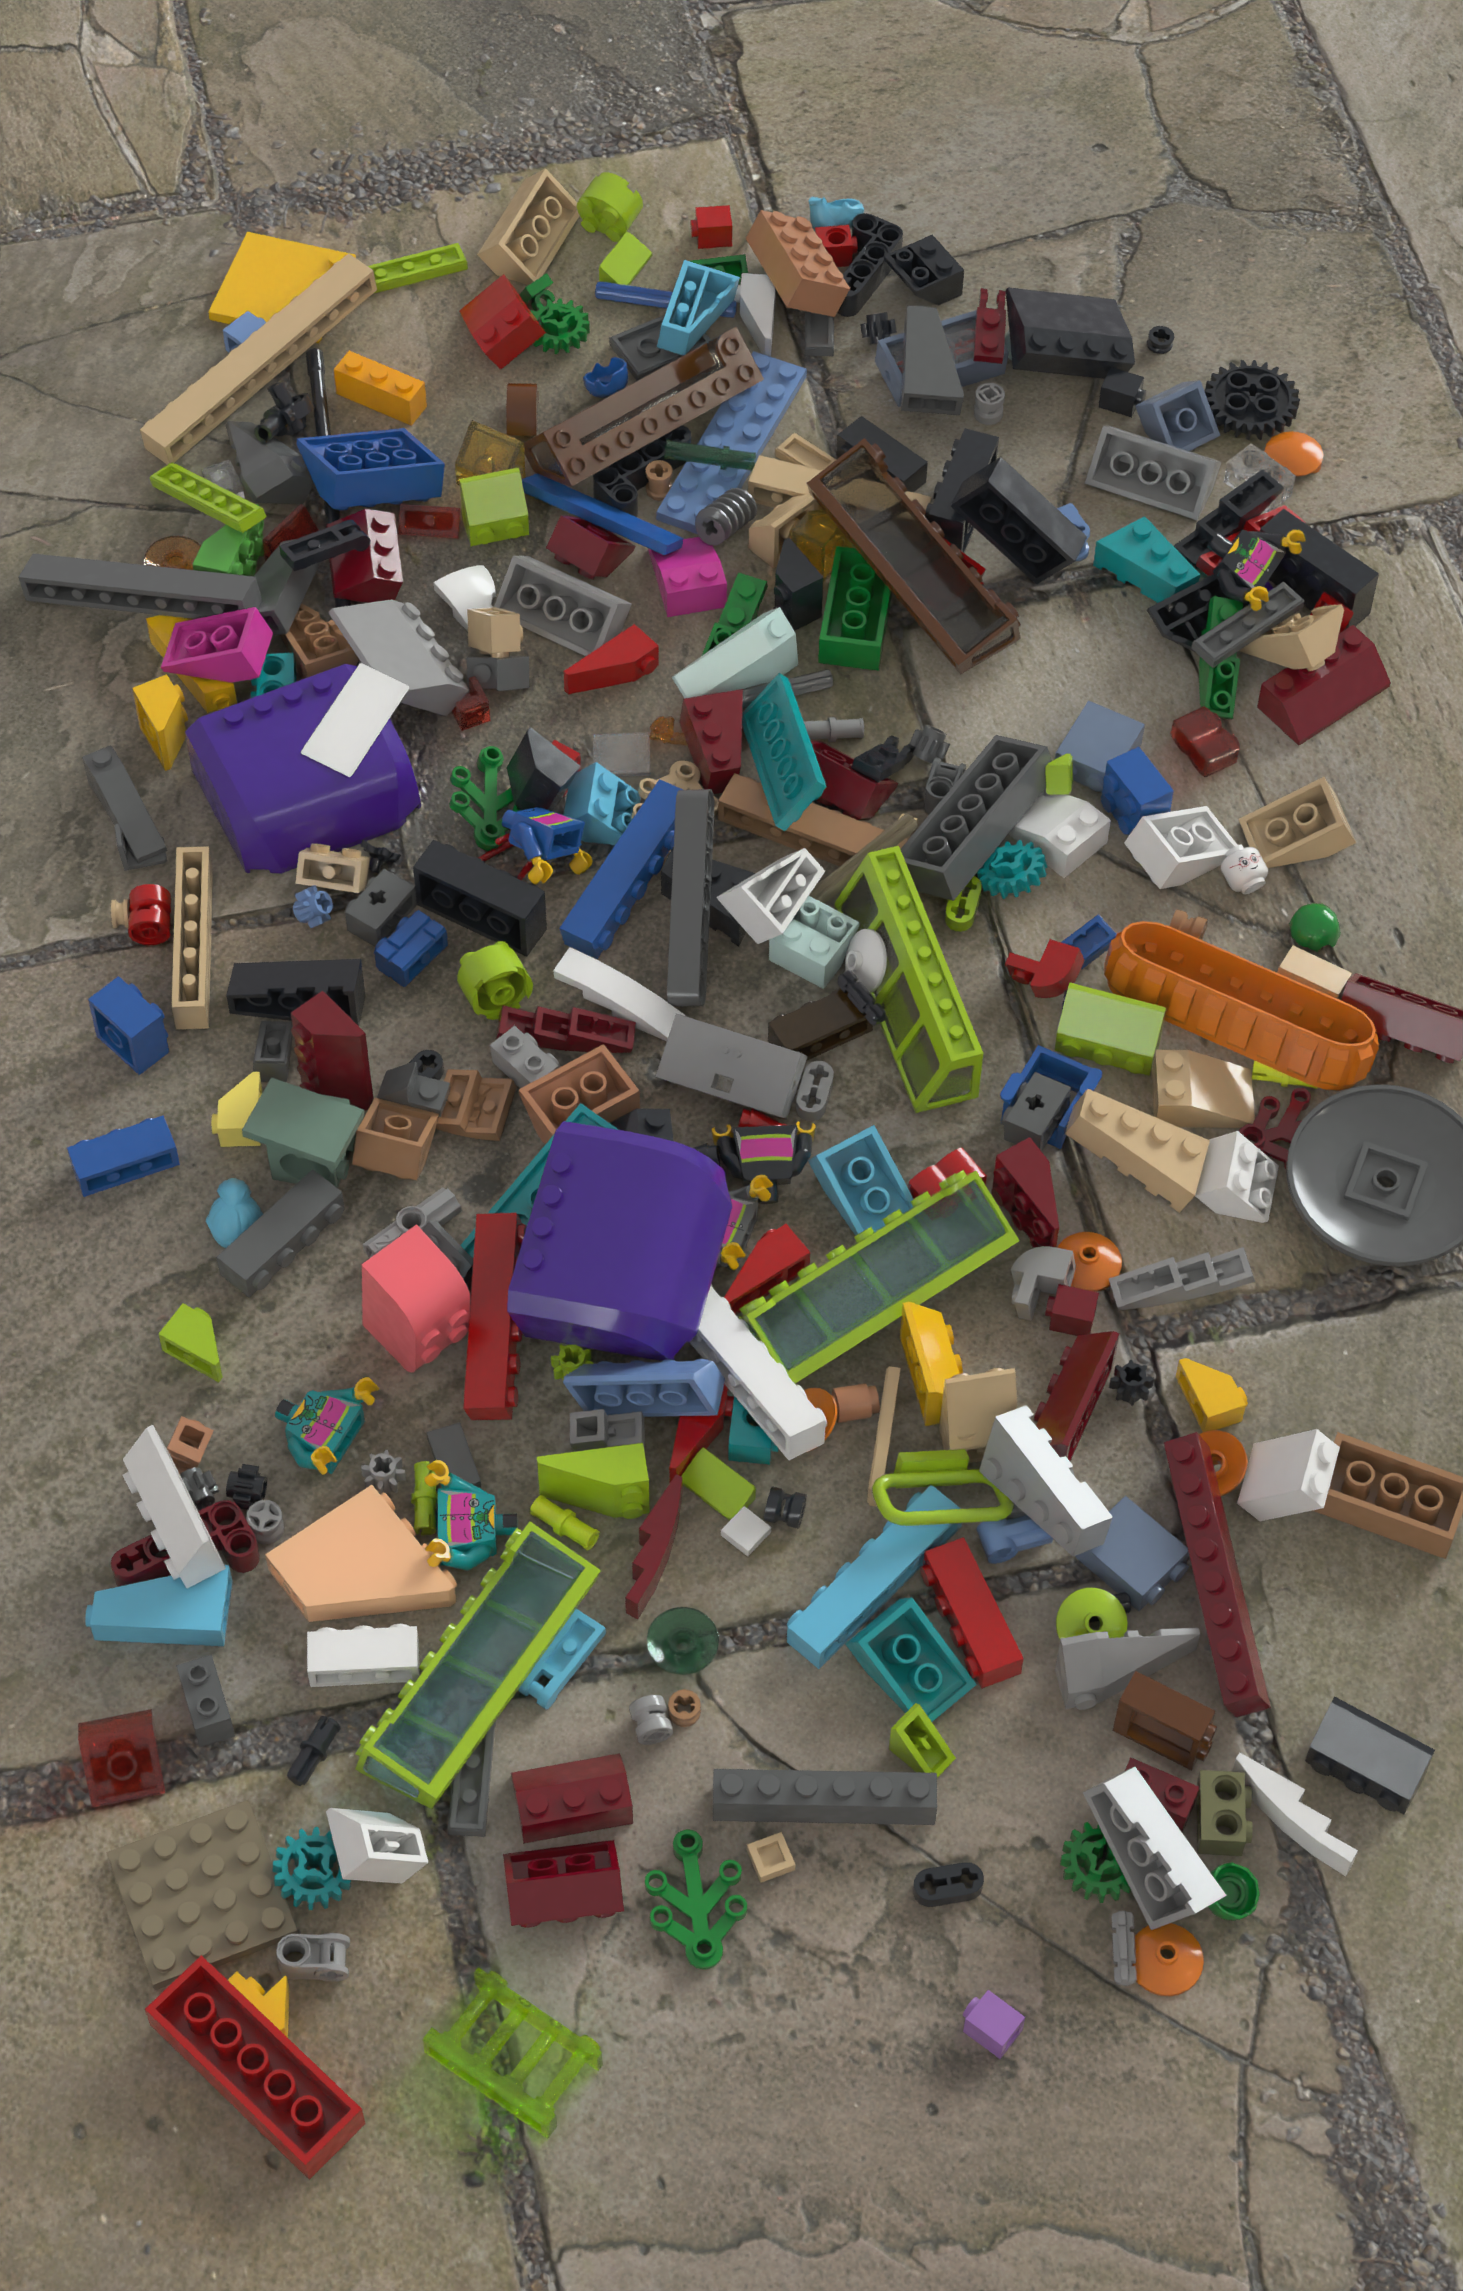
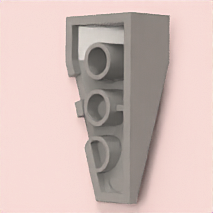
M1199 1628L1159 1629L1146 1637L1139 1635L1138 1630L1126 1631L1121 1638H1109L1108 1632H1094L1060 1639L1055 1673L1065 1709L1076 1707L1079 1710L1092 1708L1097 1703L1126 1689L1135 1671L1148 1677L1195 1651L1200 1637Z

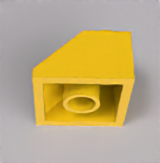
M166 674L132 688L139 727L165 771L171 769L186 738L185 722L188 721L187 713L181 704L185 702L183 692L178 684H172Z

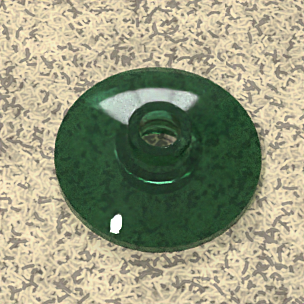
M676 1607L664 1611L654 1619L647 1633V1649L651 1659L661 1669L677 1675H689L703 1670L713 1661L719 1647V1634L714 1622L705 1613L690 1607ZM679 1643H687L689 1648L680 1650L676 1646Z

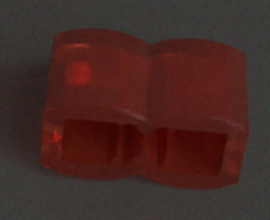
M1203 706L1173 720L1170 733L1178 748L1188 755L1191 763L1202 776L1208 777L1237 763L1240 751L1239 742L1233 734L1222 728L1221 720L1216 713H1212L1207 707Z

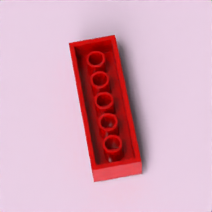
M202 1955L145 2008L150 2026L309 2180L365 2125L362 2108Z

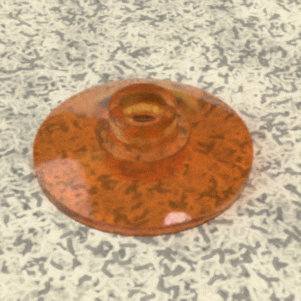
M177 535L161 538L147 549L144 556V565L193 570V562L201 545L185 536Z

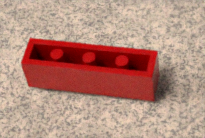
M962 1537L924 1551L923 1566L920 1567L922 1579L927 1587L932 1586L936 1594L934 1598L936 1608L941 1617H947L951 1625L949 1628L951 1639L956 1648H962L966 1656L964 1664L972 1679L976 1678L981 1689L1021 1674L1024 1658L965 1538Z

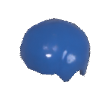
M612 357L610 364L606 367L596 363L592 372L586 373L583 377L584 386L595 397L607 398L624 389L628 384L627 363L624 359Z

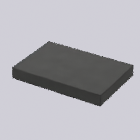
M665 315L609 337V345L619 358L625 360L628 370L636 381L683 356L657 347ZM706 332L689 352L711 341Z

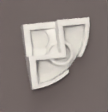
M484 565L455 571L434 582V591L452 608L453 617L467 631V609L493 608L491 602L492 598L496 597L495 585Z

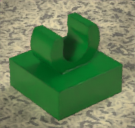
M546 273L525 287L519 295L526 305L531 302L533 310L537 311L536 305L538 303L543 305L540 302V298L546 302L548 299L552 303L555 301L554 294L547 290L554 282Z

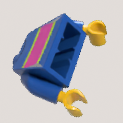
M538 807L517 812L513 810L505 812L502 818V826L511 830L509 835L510 844L523 849L529 862L532 861L534 867L529 871L528 878L533 884H538L540 880L544 884L553 873L552 866L546 861L541 860V858L549 860L573 854L575 857L569 862V866L577 875L584 873L592 865L591 855L580 849L585 822Z

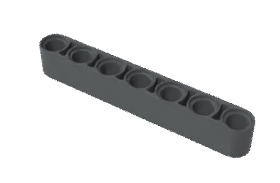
M711 789L679 790L676 795L667 979L668 1003L673 1007L704 1006L706 1001L715 808L714 795Z

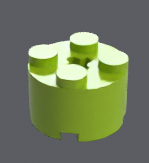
M603 172L598 177L596 175L577 202V211L582 218V227L590 233H595L596 230L602 232L610 240L619 242L643 209V200L638 191L635 190L633 193L627 187L629 182L616 174Z
M500 941L476 952H468L460 959L461 967L457 975L458 985L478 1016L482 1014L490 1020L499 1019V1012L502 1006L520 1009L521 1005L519 1002L525 996L529 999L532 994L533 981L515 951L506 942Z

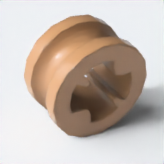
M686 1689L673 1693L668 1702L670 1720L681 1727L691 1726L698 1721L701 1714V1703L697 1694ZM681 1703L683 1706H686L690 1703L691 1713L687 1711L678 1713V1704Z

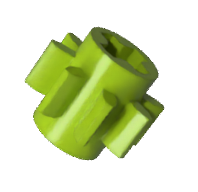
M573 1344L567 1346L559 1345V1356H551V1366L555 1368L553 1370L555 1380L560 1378L564 1380V1376L584 1364H594L590 1361V1349L583 1350L580 1346Z

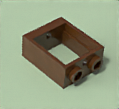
M1135 1671L1119 1700L1112 1731L1192 1771L1198 1759L1203 1762L1205 1761L1212 1747V1739L1217 1730V1726L1212 1724L1216 1711Z

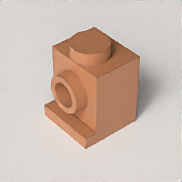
M181 1416L167 1446V1450L179 1474L187 1469L198 1467L214 1431L205 1427L199 1421L190 1420Z

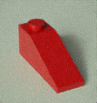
M633 624L564 670V691L569 695L634 682L645 674L652 673L659 666V646Z
M787 1224L778 1229H770L764 1233L724 1296L729 1302L731 1310L737 1315L741 1312V1307L756 1298L768 1296L770 1294L768 1291L785 1280L789 1283L797 1278V1272L810 1265V1251Z
M725 1384L718 1415L680 1416L669 1466V1484L676 1474L682 1476L693 1458L702 1448L707 1449L723 1430L726 1416L732 1417L734 1396L729 1395V1389Z

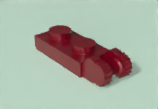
M981 288L979 307H977L973 361L1002 364L1006 326V310H1004L1006 291L999 290L996 297L997 309L986 308L988 290Z

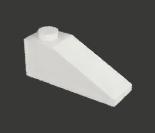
M742 273L741 285L737 287L734 301L740 303V316L762 354L771 357L776 288L766 274Z

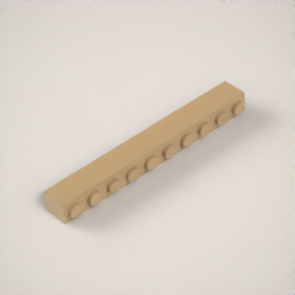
M349 253L340 261L334 263L325 274L314 280L306 290L294 297L287 306L274 314L267 323L257 331H254L242 344L231 350L216 366L211 367L203 377L194 384H191L177 399L170 402L153 419L147 421L140 429L145 449L167 465L171 462L175 463L377 290L374 271Z

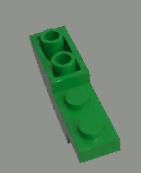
M738 572L719 622L714 623L702 656L758 617L757 613L768 587L767 581Z
M1217 596L1212 597L1209 603L1207 627L1202 631V635L1242 610L1243 603ZM1237 652L1214 668L1200 657L1199 695L1202 714L1229 720L1233 719L1240 659L1236 658Z

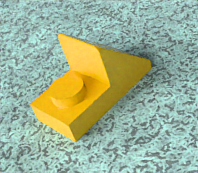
M236 1971L228 1981L288 2037L290 1989L287 1976H284L265 1994V1990L254 1978L249 1977L246 1980Z

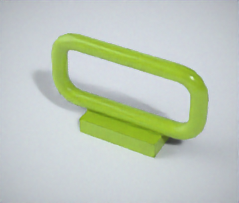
M965 1449L899 1452L894 1473L882 1475L875 1480L872 1486L873 1497L882 1516L889 1522L900 1526L999 1521L1011 1515L1014 1503L981 1474L979 1469H967L969 1456ZM984 1483L992 1487L1000 1505L983 1508L905 1512L893 1507L886 1489L894 1487L897 1489L929 1487L930 1485L953 1486Z

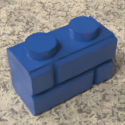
M420 910L416 911L410 918H402L396 927V931L389 938H382L375 947L374 954L377 969L386 976L392 977L401 986L406 987L448 946L447 930Z

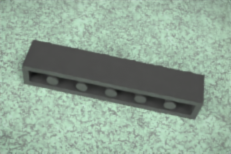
M758 1769L713 1770V1821L935 1825L937 1773Z

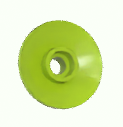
M1083 1588L1071 1593L1060 1605L1056 1616V1631L1059 1640L1094 1632H1108L1109 1638H1121L1128 1627L1126 1612L1120 1601L1108 1591L1100 1588ZM1093 1616L1100 1620V1627L1097 1630H1092L1089 1627V1619Z

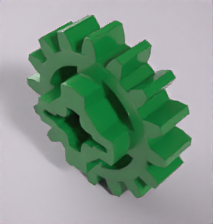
M559 298L557 303H552L548 299L546 306L538 303L536 305L537 311L530 310L546 332L534 342L535 347L543 345V352H547L551 348L554 349V354H558L560 349L570 353L571 346L579 349L580 341H587V334L590 333L588 313H583V306L581 305L574 308L572 300L567 304H563L562 298Z
M1085 1822L1083 1833L1075 1829L1072 1830L1071 1841H1065L1062 1851L1066 1854L1061 1855L1060 1865L1067 1867L1063 1873L1064 1880L1074 1879L1071 1890L1075 1892L1083 1888L1085 1890L1084 1899L1086 1900L1092 1894H1098L1099 1903H1104L1106 1894H1110L1115 1901L1119 1900L1120 1889L1129 1894L1131 1889L1099 1824L1097 1828L1093 1829L1088 1822ZM1107 1852L1103 1865L1101 1864L1099 1870H1096L1097 1862ZM1079 1867L1084 1868L1087 1876L1080 1870Z

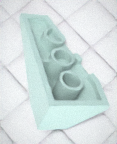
M780 607L761 614L672 676V679L684 698L746 689L769 683L778 673L784 675L798 665L796 633Z

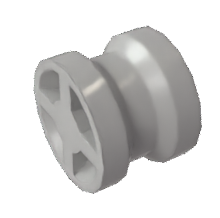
M260 1500L250 1506L246 1519L258 1543H274L284 1533L282 1511L275 1502Z

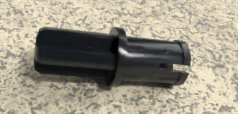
M321 1716L309 1738L301 1742V1751L287 1773V1778L295 1785H305L319 1762L327 1758L326 1751L341 1729V1726L334 1719L329 1717L327 1723H325L327 1716Z

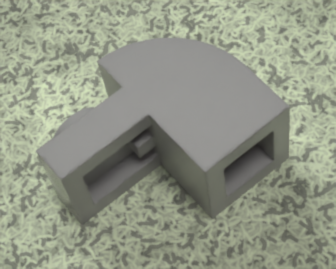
M1042 1246L1030 1249L1017 1258L1011 1268L1014 1281L1012 1304L1016 1306L1019 1319L1032 1321L1041 1292L1056 1295L1058 1284L1071 1286L1076 1270L1073 1251Z

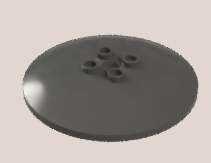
M1365 1085L1344 1090L1330 1096L1313 1108L1302 1120L1292 1138L1287 1156V1183L1292 1201L1298 1213L1309 1228L1324 1242L1347 1256L1383 1266H1411L1426 1263L1448 1254L1463 1243V1118L1453 1109L1430 1095L1410 1088L1394 1085ZM1383 1176L1393 1180L1395 1185L1385 1188L1377 1182V1179Z

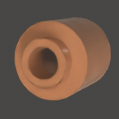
M866 1383L832 1389V1396L837 1404L836 1420L838 1423L871 1418L872 1414L880 1412L879 1397L875 1385L867 1386Z

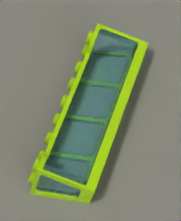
M964 1170L957 1174L951 1175L939 1183L940 1191L930 1196L928 1191L924 1192L910 1201L913 1208L903 1214L900 1209L892 1212L882 1219L885 1225L874 1231L872 1227L865 1229L854 1236L857 1243L845 1249L843 1244L825 1255L828 1261L817 1267L813 1262L797 1272L800 1278L797 1281L788 1285L785 1280L768 1291L771 1295L770 1298L765 1300L762 1296L740 1308L743 1315L738 1318L743 1319L747 1323L752 1335L766 1345L770 1356L776 1363H781L785 1367L788 1377L794 1384L902 1316L903 1303L922 1304L1020 1241L977 1171L966 1175Z

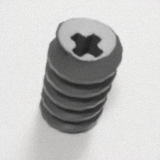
M740 488L729 489L719 496L718 499L699 511L695 519L696 532L709 545L723 543L724 540L755 518L757 514L756 501L746 490Z

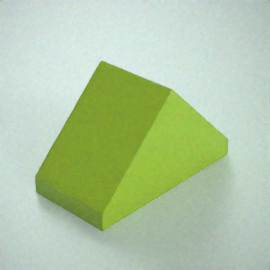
M915 1703L891 1728L889 1750L915 1772L937 1773L938 1778L956 1759L920 1704Z

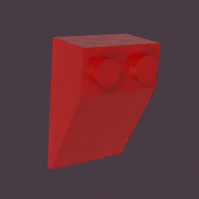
M504 274L459 310L473 338L485 355L500 370L546 333Z

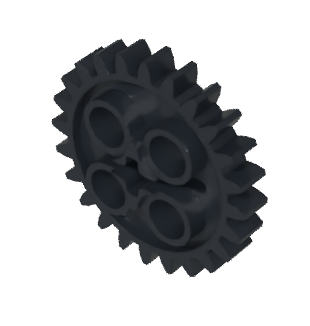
M1241 360L1239 367L1230 362L1228 370L1220 367L1218 374L1212 373L1211 381L1206 382L1204 392L1217 427L1224 425V433L1234 430L1235 438L1244 433L1247 440H1250L1252 434H1256L1257 438L1262 440L1263 433L1272 438L1275 430L1279 433L1284 432V426L1290 427L1292 419H1296L1300 399L1298 398L1299 389H1294L1295 381H1287V373L1278 375L1279 367L1269 370L1267 362L1262 367H1259L1256 360L1252 361L1251 366H1247L1245 361Z

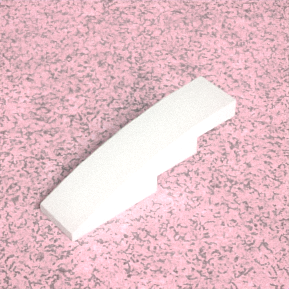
M569 947L553 970L555 979L583 990L584 999L612 1010L613 1017L636 1022L635 1028L662 1040H668L676 1013L685 1016V1014L630 977Z
M1239 1752L1232 1772H1245V1786H1251L1254 1803L1284 1833L1311 1855L1346 1876L1354 1863L1358 1850L1327 1833L1331 1819L1301 1803L1305 1792L1304 1788Z

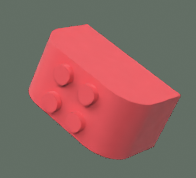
M417 1224L361 1264L362 1325L406 1371L413 1373L425 1363L432 1362L439 1356L441 1351L452 1343L459 1342L469 1331L470 1293L468 1287L452 1262Z

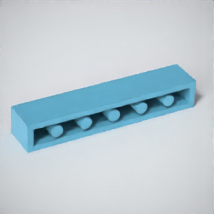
M930 1485L923 1493L917 1492L913 1495L906 1506L905 1512L961 1508L934 1486ZM888 1521L883 1528V1533L876 1540L873 1538L869 1539L861 1548L860 1556L852 1564L846 1562L838 1570L835 1580L828 1587L822 1586L817 1590L811 1599V1604L804 1611L800 1609L791 1616L787 1623V1643L815 1667L820 1669L923 1566L924 1551L945 1544L961 1528L962 1523L900 1526Z

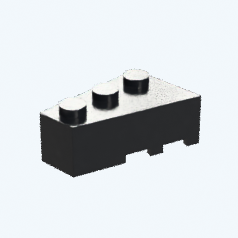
M672 847L661 870V894L671 900L674 847ZM712 859L709 927L715 931L719 929L731 938L732 943L739 947L746 931L716 897L755 873Z

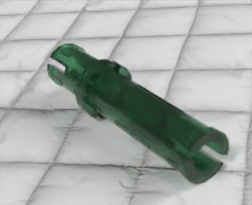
M666 440L665 449L667 450L664 452V459L720 466V469L723 470L730 467L753 471L755 466L756 452L730 450V446L724 445L723 448Z

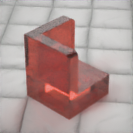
M475 676L469 678L470 693H467L460 701L456 702V706L451 711L461 731L490 721L489 700Z

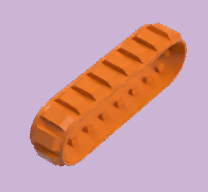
M1147 921L1131 923L1123 931L1117 933L1116 938L1111 940L1104 962V975L1107 978L1109 989L1116 995L1166 1007L1164 1021L1309 1085L1325 1090L1340 1091L1349 1089L1357 1084L1358 1081L1365 1079L1367 1073L1371 1071L1379 1049L1378 1035L1375 1033L1376 1029L1373 1021L1356 1007L1161 923Z

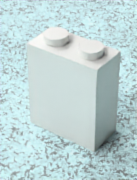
M1318 1429L1254 1443L1237 1504L1259 1521L1324 1508L1340 1447Z

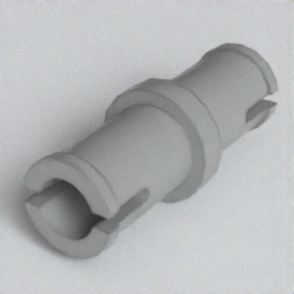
M828 717L825 721H804L810 740L828 739L829 742H836L838 738H864L863 718L836 720L835 717Z

